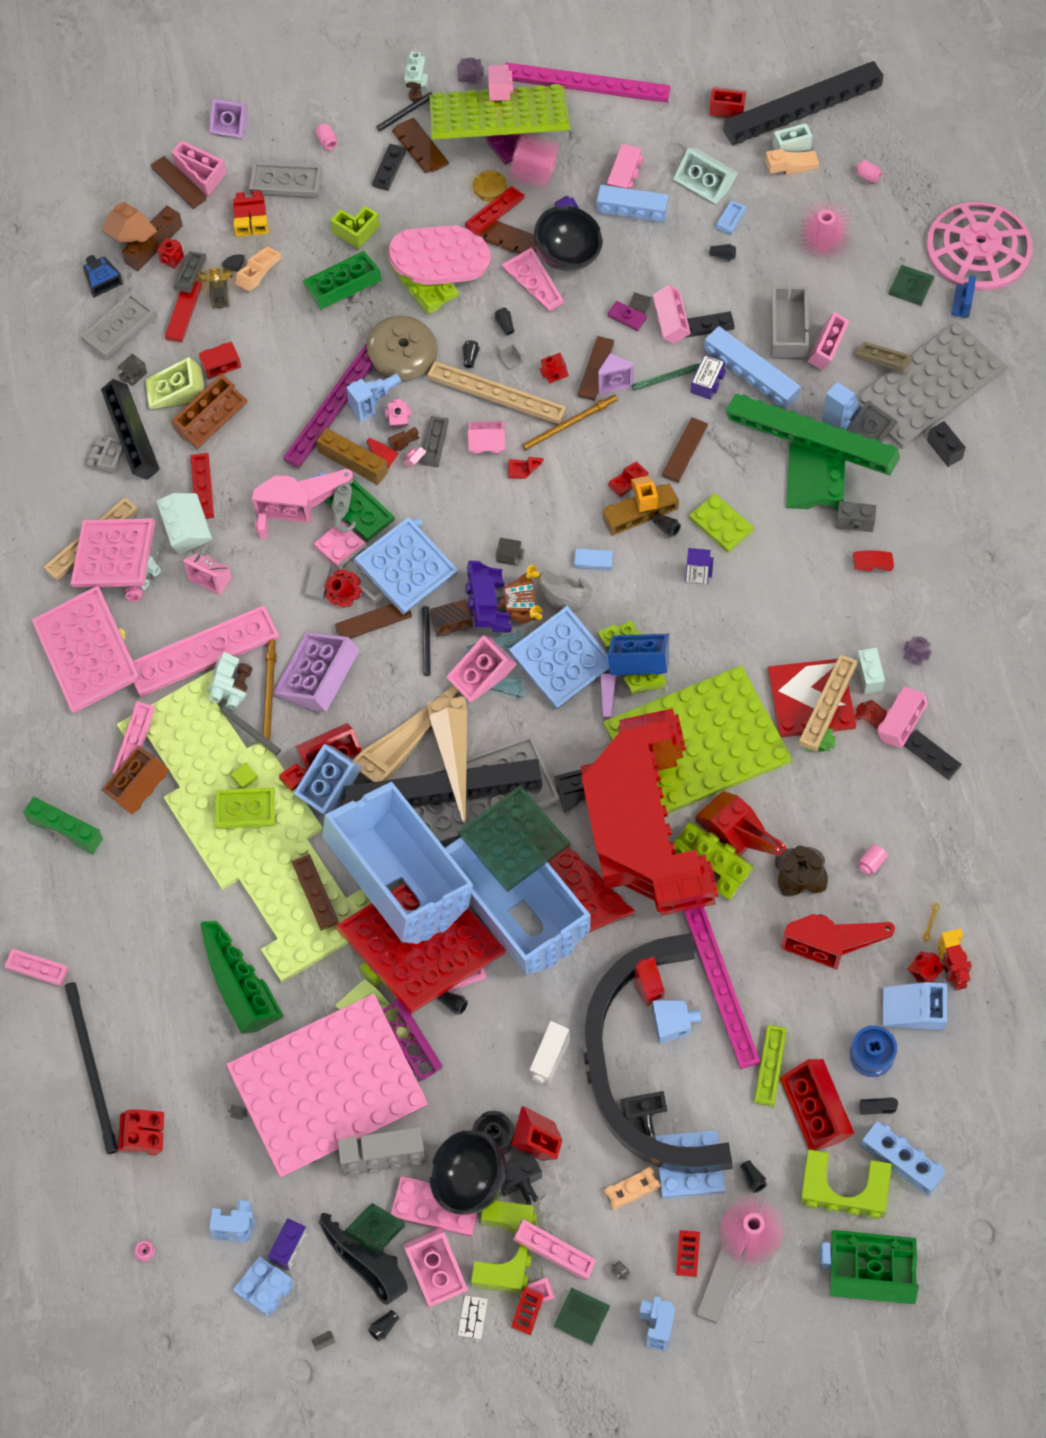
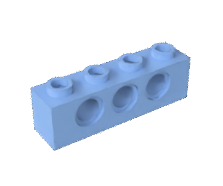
M877 1121L862 1140V1148L881 1162L892 1164L891 1169L928 1197L946 1173L941 1164L929 1160L922 1150L914 1149L904 1137L895 1135L892 1129L884 1123L880 1124ZM888 1141L892 1144V1147L885 1148L882 1142ZM899 1154H906L909 1160H901ZM916 1167H924L926 1169V1173H919L916 1170Z

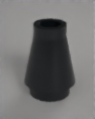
M731 243L710 246V256L728 261L734 260L736 257V246Z
M507 308L497 310L494 313L495 321L506 336L513 334L515 330L511 312Z
M467 340L462 346L463 366L465 368H473L480 347L478 342Z
M659 513L653 518V523L668 536H676L680 531L681 524L677 519L663 516Z
M446 991L437 997V1000L454 1014L458 1013L461 1015L468 1005V1000L465 999V996Z
M751 1160L741 1164L740 1168L744 1174L748 1189L752 1190L753 1193L762 1191L767 1186L766 1177L752 1164Z
M390 1310L382 1317L370 1323L368 1332L378 1342L382 1339L385 1340L399 1320V1316L393 1310Z

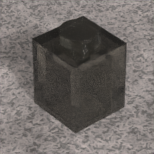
M227 279L209 281L212 308L230 307Z
M133 353L117 367L119 378L131 386H134L148 373L145 362Z
M500 538L496 551V563L518 566L519 561L523 560L525 549H522V541Z

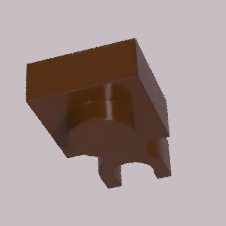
M416 427L406 433L402 431L389 437V448L394 451H401L408 446V442L419 439V432Z

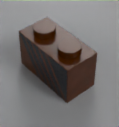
M466 599L430 609L436 636H447L452 632L466 631L473 627L472 616Z

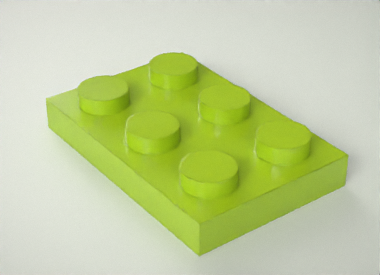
M716 493L689 515V519L727 553L754 531V526Z
M274 787L216 790V829L275 826Z

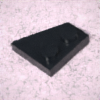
M581 769L554 776L564 813L568 812L585 797Z

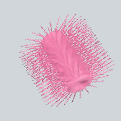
M522 134L523 138L520 137L521 142L518 141V147L515 148V153L512 157V165H514L512 167L514 168L511 169L514 172L511 171L514 176L516 174L519 179L520 175L527 182L529 179L531 183L532 180H534V183L536 180L539 185V181H543V183L548 182L550 185V181L545 179L551 176L552 182V173L557 160L555 155H557L556 152L558 153V151L550 150L549 148L559 149L556 148L553 142L552 144L549 142L550 146H545V143L542 141L543 145H541L539 139L538 144H533L534 141L530 135L531 140H529L527 135L526 139Z
M828 205L827 210H824L821 206V209H819L820 213L815 210L818 213L817 215L815 212H811L814 214L811 216L805 214L811 218H800L809 222L799 224H805L809 227L800 228L807 230V232L802 234L808 236L798 237L809 239L808 241L798 243H811L813 245L811 248L817 247V252L819 253L824 250L825 258L826 251L828 255L829 251H831L830 248L835 250L834 247L838 244L844 246L839 242H850L840 238H851L842 234L851 233L844 231V228H852L842 225L852 222H840L843 219H847V217L840 220L837 219L842 215L848 214V212L837 215L841 212L838 211L834 214L836 210L833 211L832 208L828 210Z
M755 1195L753 1202L752 1197L749 1202L748 1199L745 1201L746 1204H744L745 1206H743L742 1210L738 1206L739 1209L733 1207L735 1211L733 1209L732 1211H727L730 1215H723L725 1218L722 1217V1219L726 1223H721L723 1228H719L724 1230L719 1232H723L721 1234L725 1235L719 1237L730 1238L733 1241L731 1242V1249L734 1247V1244L737 1246L735 1248L737 1250L733 1252L737 1255L734 1257H737L739 1254L740 1258L744 1248H747L745 1264L750 1254L749 1265L755 1256L756 1260H758L759 1256L761 1258V1252L770 1255L768 1251L770 1253L771 1250L774 1252L773 1248H777L776 1245L780 1247L776 1243V1237H778L779 1241L783 1237L780 1234H784L780 1233V1229H785L779 1228L780 1226L773 1227L782 1223L770 1221V1218L771 1220L774 1219L770 1217L771 1213H769L772 1210H765L769 1208L767 1207L769 1204L763 1210L764 1202L759 1214L758 1212L756 1214L758 1200L755 1205Z

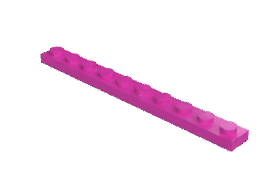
M505 63V65H508V70H512V81L544 86L559 84L561 86L564 85L565 89L668 103L671 85Z
M704 907L684 911L740 1069L760 1064V1059Z

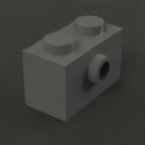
M839 501L836 528L873 532L876 505Z

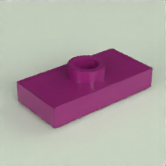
M619 301L614 303L607 316L637 332L647 320V315Z

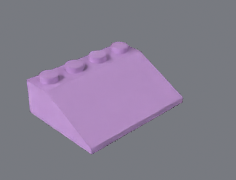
M306 632L274 689L273 695L310 710L327 712L360 650L349 637Z

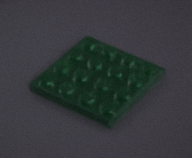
M521 785L457 831L460 838L506 892L517 886L570 846V841Z

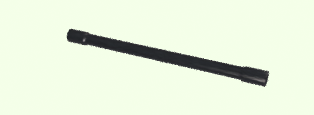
M75 982L67 983L64 987L71 1006L103 1134L102 1138L106 1154H115L119 1150L92 1052L77 984Z

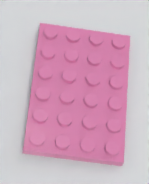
M99 586L32 619L66 701L73 713L141 679Z

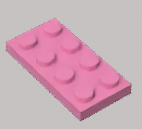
M401 1176L390 1217L435 1229L442 1227L444 1231L472 1237L478 1213L471 1215L451 1213L437 1203L429 1182Z

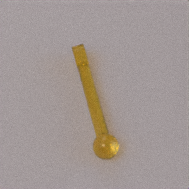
M938 903L932 905L933 912L926 933L922 936L924 941H929L931 938L930 931L936 912L940 909Z

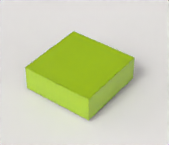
M246 762L230 774L242 789H245L258 779L257 774Z

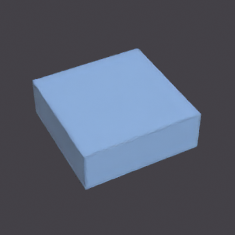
M822 1243L820 1247V1266L822 1269H829L831 1265L830 1243Z

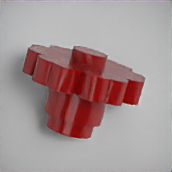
M345 569L335 571L333 577L327 578L324 586L328 591L326 598L331 604L342 608L352 606L353 600H359L362 593V588L359 587L361 583L360 578L355 573L348 572Z

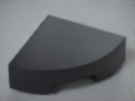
M237 254L228 257L222 263V267L236 272L240 271L245 255Z

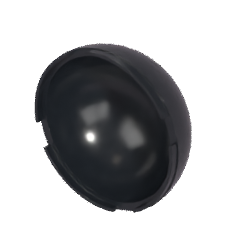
M555 206L541 214L534 228V244L538 254L548 265L562 271H577L589 266L598 257L602 249L603 239L600 231L601 228L596 220L584 210L573 206Z
M476 1130L457 1132L442 1143L433 1158L432 1164L434 1165L432 1177H430V1187L437 1203L447 1211L459 1215L479 1213L490 1207L503 1191L507 1178V1164L504 1153L500 1146L483 1132Z

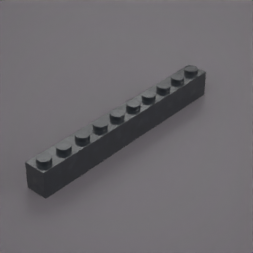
M871 61L725 119L723 132L732 146L743 143L745 140L758 137L760 134L773 131L775 128L788 125L790 122L803 119L805 116L818 113L823 109L833 107L838 103L848 101L873 89H878L882 86L884 74L875 61Z
M538 759L468 768L466 772V799H478L482 796L494 797L503 793L515 794L519 791H535L538 788H542ZM447 772L345 786L347 803L353 800L358 802L365 794L390 782L396 786L413 808L426 804L438 805L441 802L447 801L456 802Z

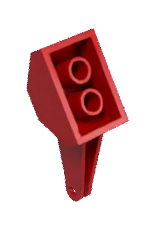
M722 791L695 816V821L708 833L711 832L720 838L719 841L724 845L727 843L736 849L735 852L740 856L749 848L778 857L782 854L781 852L786 850V846L780 840L765 831L754 810L738 795Z
M813 913L787 924L783 934L781 949L838 970L843 955L891 938L894 935L895 926L891 922L834 924L827 916Z

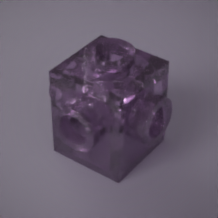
M473 57L461 59L457 65L458 81L468 82L469 84L478 82L484 74L481 59Z
M913 636L910 641L907 640L905 643L903 659L911 664L921 666L925 660L928 661L932 653V650L929 649L931 643L927 642L928 640L924 637Z

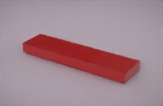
M511 186L466 221L465 227L478 236L524 200L525 194Z
M196 281L191 293L180 291L165 334L166 340L183 343L202 288L201 282Z
M209 453L190 455L193 493H196L199 497L205 518H214Z

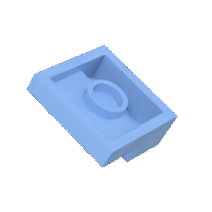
M259 1256L233 1291L267 1317L270 1313L273 1314L277 1310L283 1295L286 1297L291 1292L293 1281L292 1278L276 1266H272Z

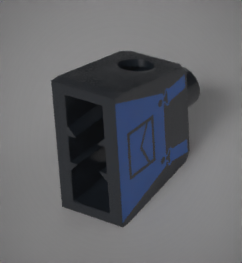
M90 255L86 258L87 264L83 266V270L93 298L123 284L120 272L106 257L96 259L94 255Z

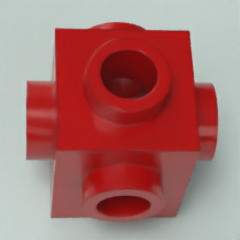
M166 237L157 248L160 263L174 269L184 257L182 245L177 240Z
M561 352L541 359L542 367L540 372L543 378H547L549 384L569 376Z
M920 951L907 970L918 983H933L944 969V966L935 953Z

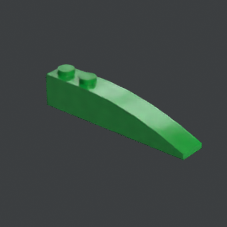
M202 921L200 923L202 936L216 984L240 1032H257L282 1019L284 1015L266 982L263 979H258L254 973L255 968L251 964L247 965L242 958L244 954L240 949L233 947L231 944L232 939L219 922Z

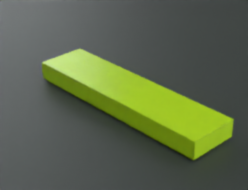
M767 1024L754 1104L770 1107L775 1105L787 1028Z

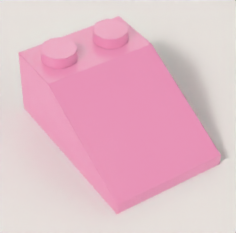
M483 635L446 678L472 703L503 680L517 663L493 639Z
M442 1227L403 1244L429 1307L468 1291Z

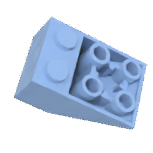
M925 982L883 987V1027L929 1030L945 1029L947 1024V984Z

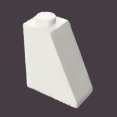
M550 1021L530 1068V1077L535 1082L549 1085L570 1043L568 1028Z

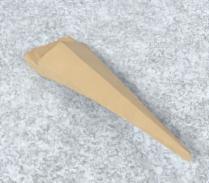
M453 685L436 700L454 698L459 690ZM428 706L395 730L362 750L353 760L362 766L359 774L370 782L388 780L390 776H394L431 728Z
M465 696L429 701L427 705L430 724L448 774L462 822L465 825L468 726Z

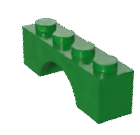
M34 796L23 811L27 821L43 830L48 828L62 834L73 842L76 847L92 855L103 840L99 829Z

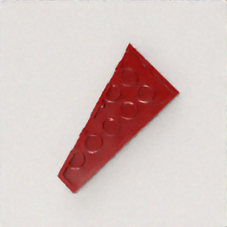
M550 826L531 833V837L540 854L589 912V933L635 913V910L628 906L618 893L616 894L611 888L606 889L604 880L575 851H572Z

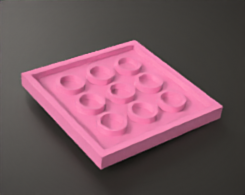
M154 519L83 520L71 579L72 587L144 586L155 527Z

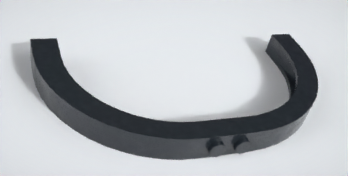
M691 933L665 937L645 943L624 955L606 972L597 985L588 1006L585 1022L587 1052H584L583 1055L585 1065L589 1064L590 1071L586 1072L588 1084L593 1086L595 1101L600 1115L614 1137L626 1149L652 1165L682 1173H708L733 1169L729 1142L699 1147H681L657 1141L634 1127L619 1110L612 1096L602 1039L605 1018L613 1000L624 986L635 978V967L644 958L654 957L657 966L694 960Z

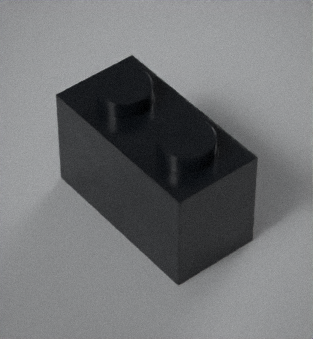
M945 421L929 429L927 442L947 467L963 459L966 447Z

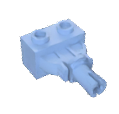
M395 373L385 380L377 379L376 381L366 383L360 379L346 387L349 408L360 422L376 414L375 404L381 397L388 395L389 389L401 383L400 377Z

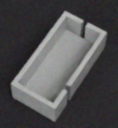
M772 286V357L807 358L809 350L808 286H792L790 299H787L788 286Z
M421 1127L361 1136L362 1147L359 1148L357 1137L338 1139L341 1167L344 1175H348V1177H356L364 1172L376 1174L383 1169L395 1171L409 1165L415 1168L422 1166V1163H426Z

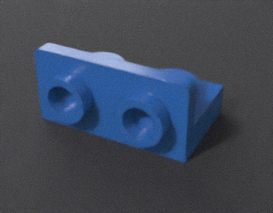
M969 275L968 282H964V285H956L952 315L969 318L976 276Z

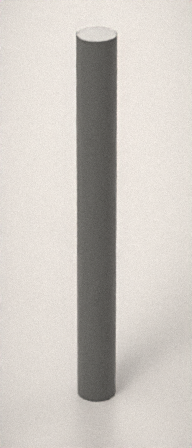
M222 707L220 713L276 756L281 752V749L227 707Z

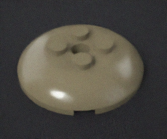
M391 316L383 319L373 327L368 336L367 354L374 368L386 377L397 373L401 381H411L413 378L424 376L428 373L437 358L438 347L432 331L421 321L409 316Z

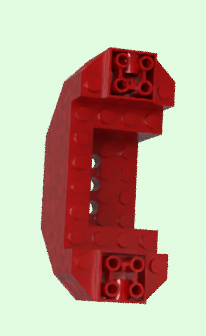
M673 708L619 720L618 735L592 764L580 766L596 851L606 889L623 885L655 901L656 911L660 912L661 916L716 905L715 898L719 896L711 860L707 861L706 855L697 856L696 850L676 854L674 842L670 843L668 836L672 835L670 823L665 824L664 817H668L666 805H661L660 800L664 798L662 786L658 787L657 784L661 782L659 770L677 767L676 760L684 758L682 751H686L679 715H674Z

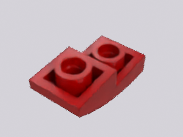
M866 550L856 551L852 554L854 569L871 572L874 568L891 572L894 568L891 552Z

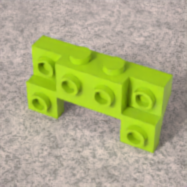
M390 264V267L399 277L401 283L405 285L411 296L415 298L426 314L437 311L443 304L457 298L459 295V291L452 283L434 285L412 282V278L406 275L401 276Z
M632 620L618 627L614 624L598 631V636L604 642L606 650L610 648L612 635L642 634L638 632ZM629 674L624 677V682L627 683L632 695L647 690H657L666 686V679L663 674Z
M688 822L679 838L674 841L676 854L696 850L697 856L706 855V860H711L713 870L721 875L716 884L717 892L728 900H732L740 886L755 868V865L737 854L733 846L727 843L724 845L720 842V838L711 832L707 833L693 822Z

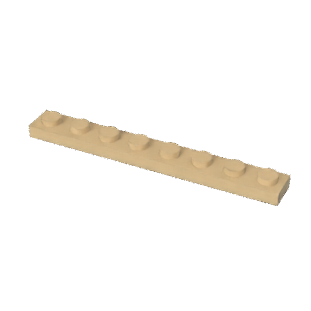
M434 361L428 373V379L556 424L561 423L567 411L566 406Z

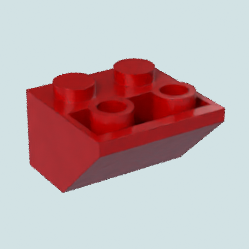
M713 87L709 115L730 118L743 113L747 90Z
M521 1106L511 1146L527 1154L533 1153L534 1157L541 1161L558 1159L562 1137L555 1122L525 1106Z

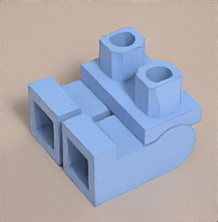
M238 1200L237 1210H232L231 1216L223 1215L221 1209L212 1208L209 1226L212 1238L235 1242L250 1240L253 1234L252 1228H255L256 1224L251 1202Z
M656 1296L654 1302L642 1299L639 1319L649 1321V1327H651L648 1330L646 1347L667 1351L675 1307L671 1302L661 1301V1298Z

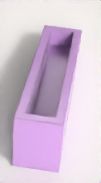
M601 674L603 721L610 719L612 715L616 675Z

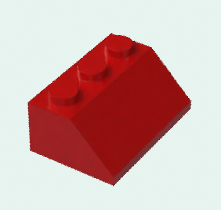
M348 723L295 746L306 771H308L324 744L336 748L352 760L362 751L354 730Z

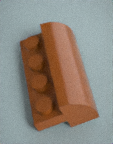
M221 374L175 416L171 423L177 434L198 450L244 407L248 400L235 389V385Z

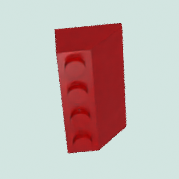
M808 1059L779 1077L809 1150L818 1151L836 1145L855 1134L824 1059Z

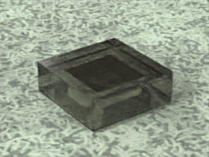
M634 292L629 307L645 314L651 302V297Z
M327 1331L311 1340L316 1352L336 1342L331 1331Z

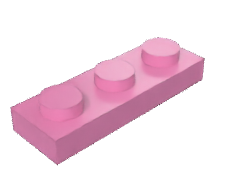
M15 949L11 950L4 966L6 970L60 987L69 969L66 965Z

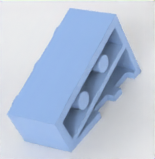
M836 382L826 394L822 422H827L833 427H841L846 430L860 411L855 393Z

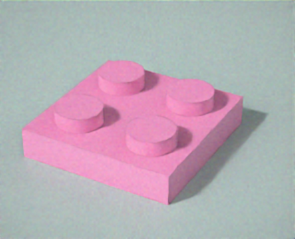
M334 526L314 543V547L337 567V565L363 544L366 545V543L352 530L341 532Z

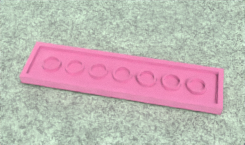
M263 605L133 660L141 679L133 683L141 698L216 666L217 660L223 652L237 657L268 644L271 639L277 640L280 637Z

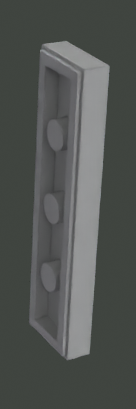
M727 1243L722 1246L697 1312L698 1317L717 1324L742 1254L740 1258L739 1254L737 1257H734L737 1254L731 1253V1246L728 1247Z

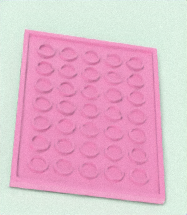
M375 994L226 1064L279 1178L338 1150V1139L357 1137L358 1140L361 1136L368 1135L428 1105Z

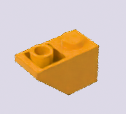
M650 476L631 479L639 512L657 509L658 495L654 481Z

